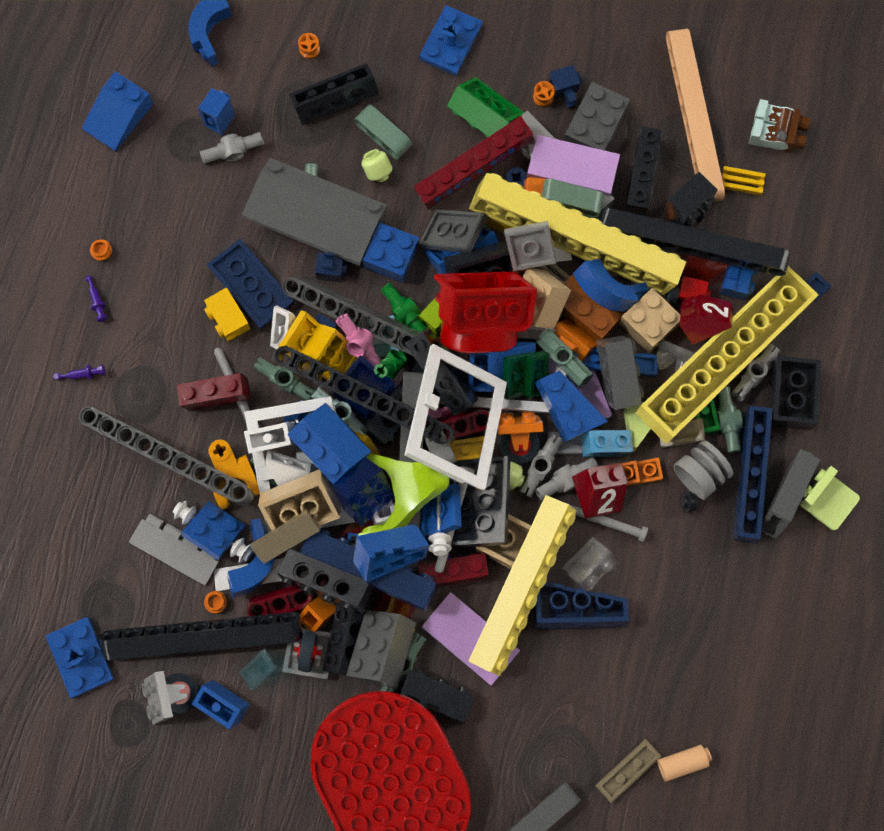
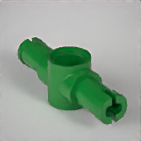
M391 282L381 289V292L391 303L393 309L391 312L397 321L420 332L427 328L419 319L420 310L409 297L407 299L404 296L402 297Z
M391 349L381 363L375 366L374 373L376 375L380 374L378 376L380 378L387 376L394 379L405 364L410 362L411 355L406 354L404 351L399 352Z

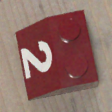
M702 294L685 299L681 303L680 326L691 344H696L732 328L733 305L731 302Z
M621 463L587 468L572 476L585 519L621 512L628 485Z

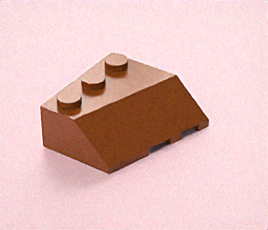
M572 274L564 283L571 292L561 314L594 340L606 339L619 324L621 317L626 311L609 310L593 301L582 290Z

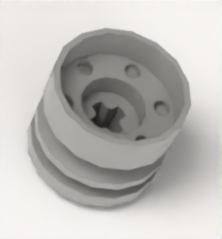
M702 440L697 445V448L694 447L691 450L692 457L684 455L673 465L682 483L689 491L695 493L702 500H705L716 490L715 483L722 485L725 479L728 480L734 475L726 458L717 448L705 440Z

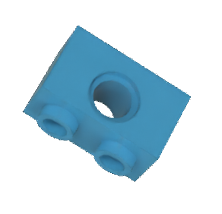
M631 430L588 431L581 436L583 458L625 457L633 452Z

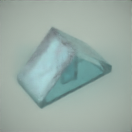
M263 649L239 673L249 688L254 690L281 669L269 652Z

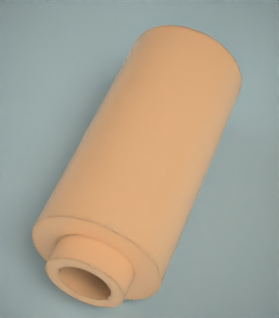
M700 744L658 759L657 762L664 781L668 782L709 767V762L712 761L708 748H703Z

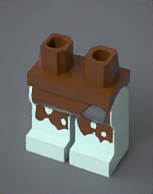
M760 99L756 108L749 144L784 150L789 153L792 148L803 149L807 136L796 134L797 129L807 131L811 118L800 115V109L793 110L789 107H779L768 104V101Z

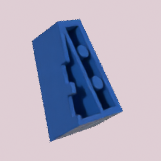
M560 370L535 383L563 442L608 422Z
M416 524L359 535L356 538L353 562L367 583L427 558L429 544Z

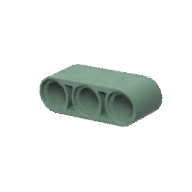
M368 105L354 119L356 125L396 160L412 146L408 136L372 105Z
M545 179L541 194L543 198L549 201H558L563 207L578 210L582 215L589 217L600 216L604 194L599 191L556 179Z

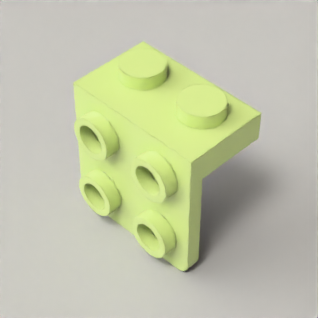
M832 466L826 470L822 468L814 478L816 483L812 487L810 485L807 487L803 500L799 505L831 530H836L858 503L860 497L834 477L838 471Z

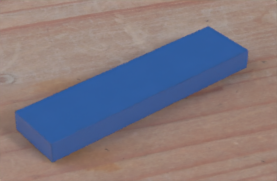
M594 348L582 363L589 370L601 372L598 349ZM644 353L634 355L635 364L639 365L640 376L653 378L658 376L659 355Z

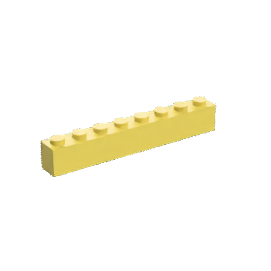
M547 495L545 496L471 654L469 662L498 676L506 669L508 658L517 646L518 636L527 624V617L531 609L536 605L537 595L546 583L549 569L555 564L556 554L566 540L569 526L575 520L577 510L569 504Z

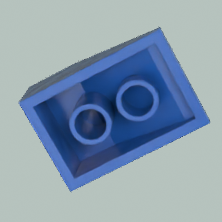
M115 71L102 87L82 126V130L116 152L153 105L150 94Z

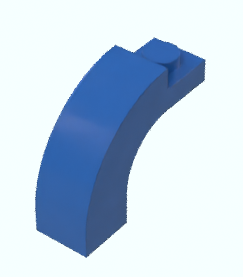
M201 0L194 8L189 20V37L194 52H200L203 60H208L211 67L218 64V60L208 40L209 33L218 22L232 17L226 0Z
M600 259L585 261L573 272L582 290L593 301L613 311H627L649 290L646 282L634 285H623L609 275Z
M260 518L251 520L250 529L254 541L268 534L266 524L262 525ZM256 555L254 560L247 566L228 571L227 580L232 598L246 595L261 586L268 577L275 558L263 564Z

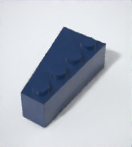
M546 582L537 595L535 605L536 629L626 627L629 622L628 599L599 592L594 593L582 588L567 587L559 583Z

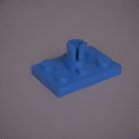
M445 5L419 55V60L457 76L483 25V21Z
M89 617L45 636L71 699L115 680L108 662L103 656L101 645Z

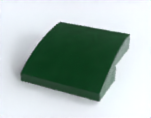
M528 352L504 357L503 380L507 382L504 394L506 400L523 395L529 398L540 395L535 383L548 376V352Z

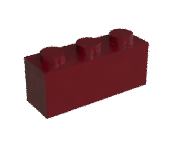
M241 373L177 384L179 406L188 411L251 399L248 378Z
M485 553L447 559L442 573L435 572L437 561L418 564L419 576L424 573L433 577V582L436 583L437 587L488 579L489 576Z

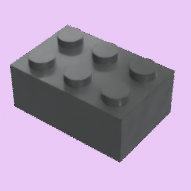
M591 82L565 134L564 141L607 151L627 111L630 99Z
M622 335L596 340L607 404L615 410L642 405L641 399L644 398L642 386L638 384L637 377H640V369L634 360V355L637 354L635 343L630 338Z
M366 610L346 676L363 684L397 689L416 622L401 614Z

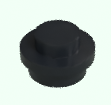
M685 491L680 497V507L685 513L696 511L698 507V497L691 491Z

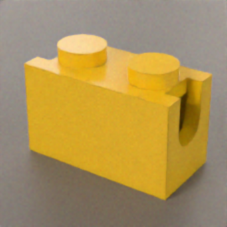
M227 287L204 300L207 306L204 308V311L210 320L215 319L218 324L215 326V329L221 338L225 336L229 342L250 330L247 320Z

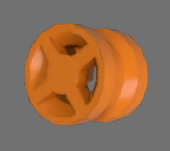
M305 33L300 36L298 46L301 56L306 59L317 57L320 52L317 36L312 33Z
M547 81L536 84L533 94L534 103L539 107L551 105L555 92L554 86Z

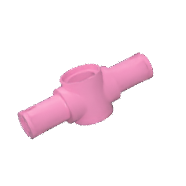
M348 314L341 315L337 318L336 323L346 334V339L348 340L347 350L355 357L364 358L374 371L375 366L382 361L372 344L374 336L367 329L356 327Z

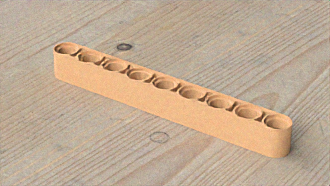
M688 28L667 31L666 42L694 173L696 175L700 172L718 189L714 196L716 198L714 202L723 201L725 199L724 185L690 31Z

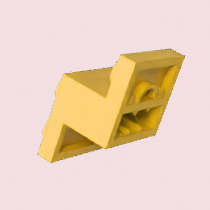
M302 310L278 346L291 347L345 375L349 373L358 358L349 353L347 350L348 340L337 329L319 324L312 316ZM304 363L302 368L309 371L311 363ZM329 371L322 374V377L327 381L330 379Z

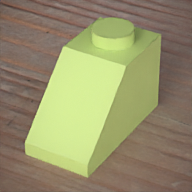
M641 405L623 409L626 430H631L633 452L651 430L635 414Z

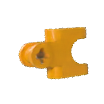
M215 440L212 442L208 451L215 467L214 469L245 483L253 491L254 496L259 495L258 482L247 456L244 455L236 459L233 450L226 441ZM222 448L224 451V455L222 457H220L218 454V449ZM226 480L219 483L218 489H223L226 486ZM213 492L218 506L222 510L227 509L230 505L229 500Z

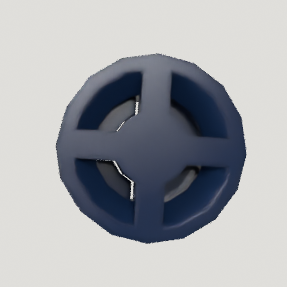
M521 168L510 169L506 175V181L518 183L523 188L524 180L527 178L526 172Z

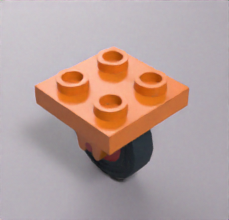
M523 412L522 416H513L512 413L500 414L497 432L502 434L500 439L502 454L518 464L529 462L536 456L540 445L536 432H543V422L539 415H535V412Z

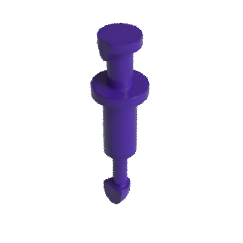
M87 276L85 281L89 282V293L93 303L91 309L97 312V322H104L108 319L107 315H104L103 312L106 305L104 302H101L98 290L93 285L92 277Z
M86 365L84 369L72 370L68 374L60 375L59 372L55 373L53 378L60 380L68 377L70 379L87 377L90 380L95 374L105 375L106 369L104 365H100L97 368Z

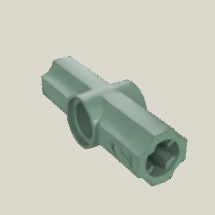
M550 329L544 330L538 335L535 342L545 352L549 353V357L557 364L558 368L563 370L579 388L585 386L594 376L593 373ZM562 355H569V359L567 361H559Z

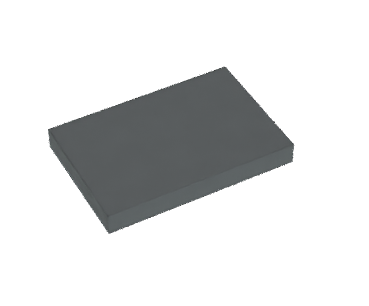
M436 209L418 245L422 249L471 253L488 216L482 212Z

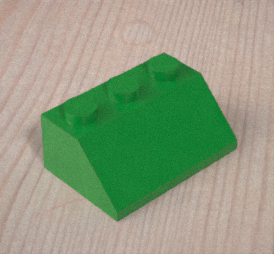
M477 77L458 85L447 105L455 115L463 117L471 127L482 131L487 138L525 113Z

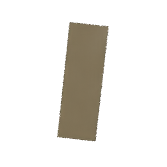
M306 510L252 542L250 547L264 564L319 532L320 526L309 511Z
M644 739L595 786L612 803L662 756L647 739Z

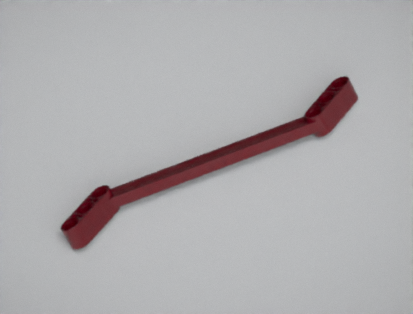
M475 408L462 412L456 417L451 415L437 420L450 426L455 431L456 438L485 430L489 413L483 408ZM479 414H485V422L477 424L476 417ZM458 420L465 421V426L461 430H456L454 427ZM444 430L445 437L448 440L450 432L449 430ZM423 438V449L428 451V448ZM388 475L380 486H387L393 502L395 496L391 478ZM367 501L354 516L355 522L348 523L335 539L338 540L339 537L347 539L348 532L362 533L363 529L374 525ZM328 579L323 580L320 586L322 587ZM295 585L293 588L285 587L261 594L248 601L247 615L287 613L303 609L311 603L312 598L316 594L313 596L307 595L305 599L298 600L295 598V595L301 592L302 588ZM277 598H282L285 600V604L278 607L273 604V601ZM254 605H261L264 609L260 613H255L251 608Z

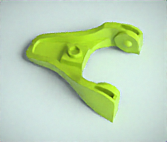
M369 454L350 474L354 476L366 475L375 471L376 467L384 469L391 478L395 506L394 511L385 524L367 527L358 536L407 526L413 516L424 505L448 488L449 477L419 462H403L389 457Z

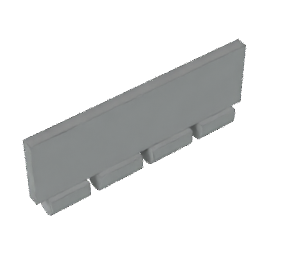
M151 513L146 521L142 519L129 543L206 586L219 562L202 550L200 552V548L187 539L183 538L181 541L182 531L169 523L161 530L164 524L162 519Z

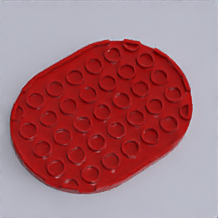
M372 691L355 695L343 701L323 720L313 740L310 766L314 785L336 831L467 830L471 812V795L467 779L441 725L423 705L402 694L388 691Z

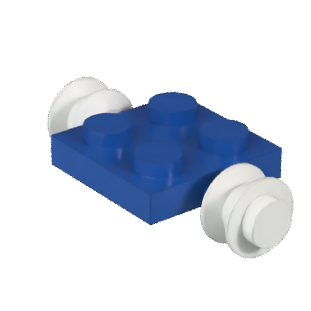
M449 483L446 490L421 508V533L427 541L429 540V542L433 543L428 549L436 556H443L451 551V546L447 544L451 541V536L446 533L461 528L460 486L455 483L451 485Z
M187 500L183 503L179 502L173 510L175 514L174 519L176 520L180 517L183 519L182 525L188 524L182 531V537L217 560L221 558L228 548L231 549L230 557L237 555L239 563L243 560H249L254 552L250 547L251 544L246 546L244 538L236 541V538L244 530L245 525L210 501L206 503L198 514H196V506L191 508L187 506Z

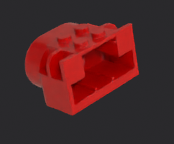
M516 272L434 274V279L441 284L440 293L435 295V300L439 303L438 316L442 321L440 341L448 349L462 353L508 351L516 345L518 332L526 331L532 325L537 289Z

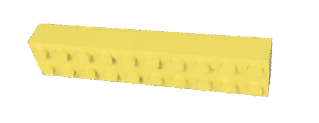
M486 173L478 185L469 207L470 210L485 213L488 218L511 228L548 221L554 247L585 261L600 259L606 270L637 284L646 282L649 289L653 288L662 295H665L678 285L686 261L680 259V256L677 254H668L656 245H648L641 242V239L636 236L623 234L616 227L603 225L596 218L585 217L578 210L567 209L558 201H549L543 198L540 193L535 191L529 192L523 189L520 184L509 183L494 173Z
M788 266L786 275L775 276L732 317V328L714 335L639 407L635 414L668 444L800 315L819 294Z

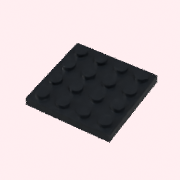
M508 456L491 458L485 491L470 484L467 485L461 506V528L454 531L451 548L507 545L511 462ZM480 458L456 460L452 464L458 467L471 468L475 470L474 475H477ZM449 477L450 485L453 483L458 485V481Z

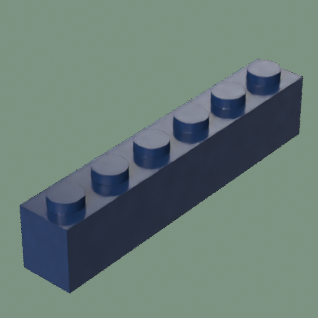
M750 405L745 411L733 536L735 541L756 543L761 539L772 408Z
M320 528L319 532L306 539L300 551L301 554L363 579L353 562L355 547L351 546L352 542L342 537H339L338 540L330 537L331 533ZM408 566L369 581L373 589L425 612L437 589L436 583L433 582V577L424 573L421 576L412 573L413 569Z

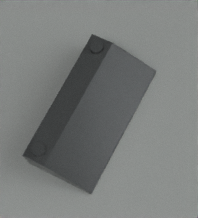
M269 158L257 179L241 218L324 252L334 253V256L360 266L378 223H384L387 205Z

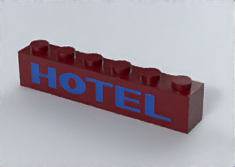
M520 116L413 187L429 210L534 141L533 133L522 116Z

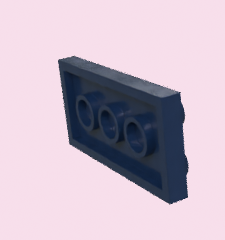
M238 239L206 264L225 288L227 287L232 297L260 330L272 322L274 306L287 310L294 304L291 297L284 293L280 284L241 239Z

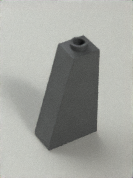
M802 449L796 453L763 514L762 532L774 539H777L792 521L820 461L812 453Z

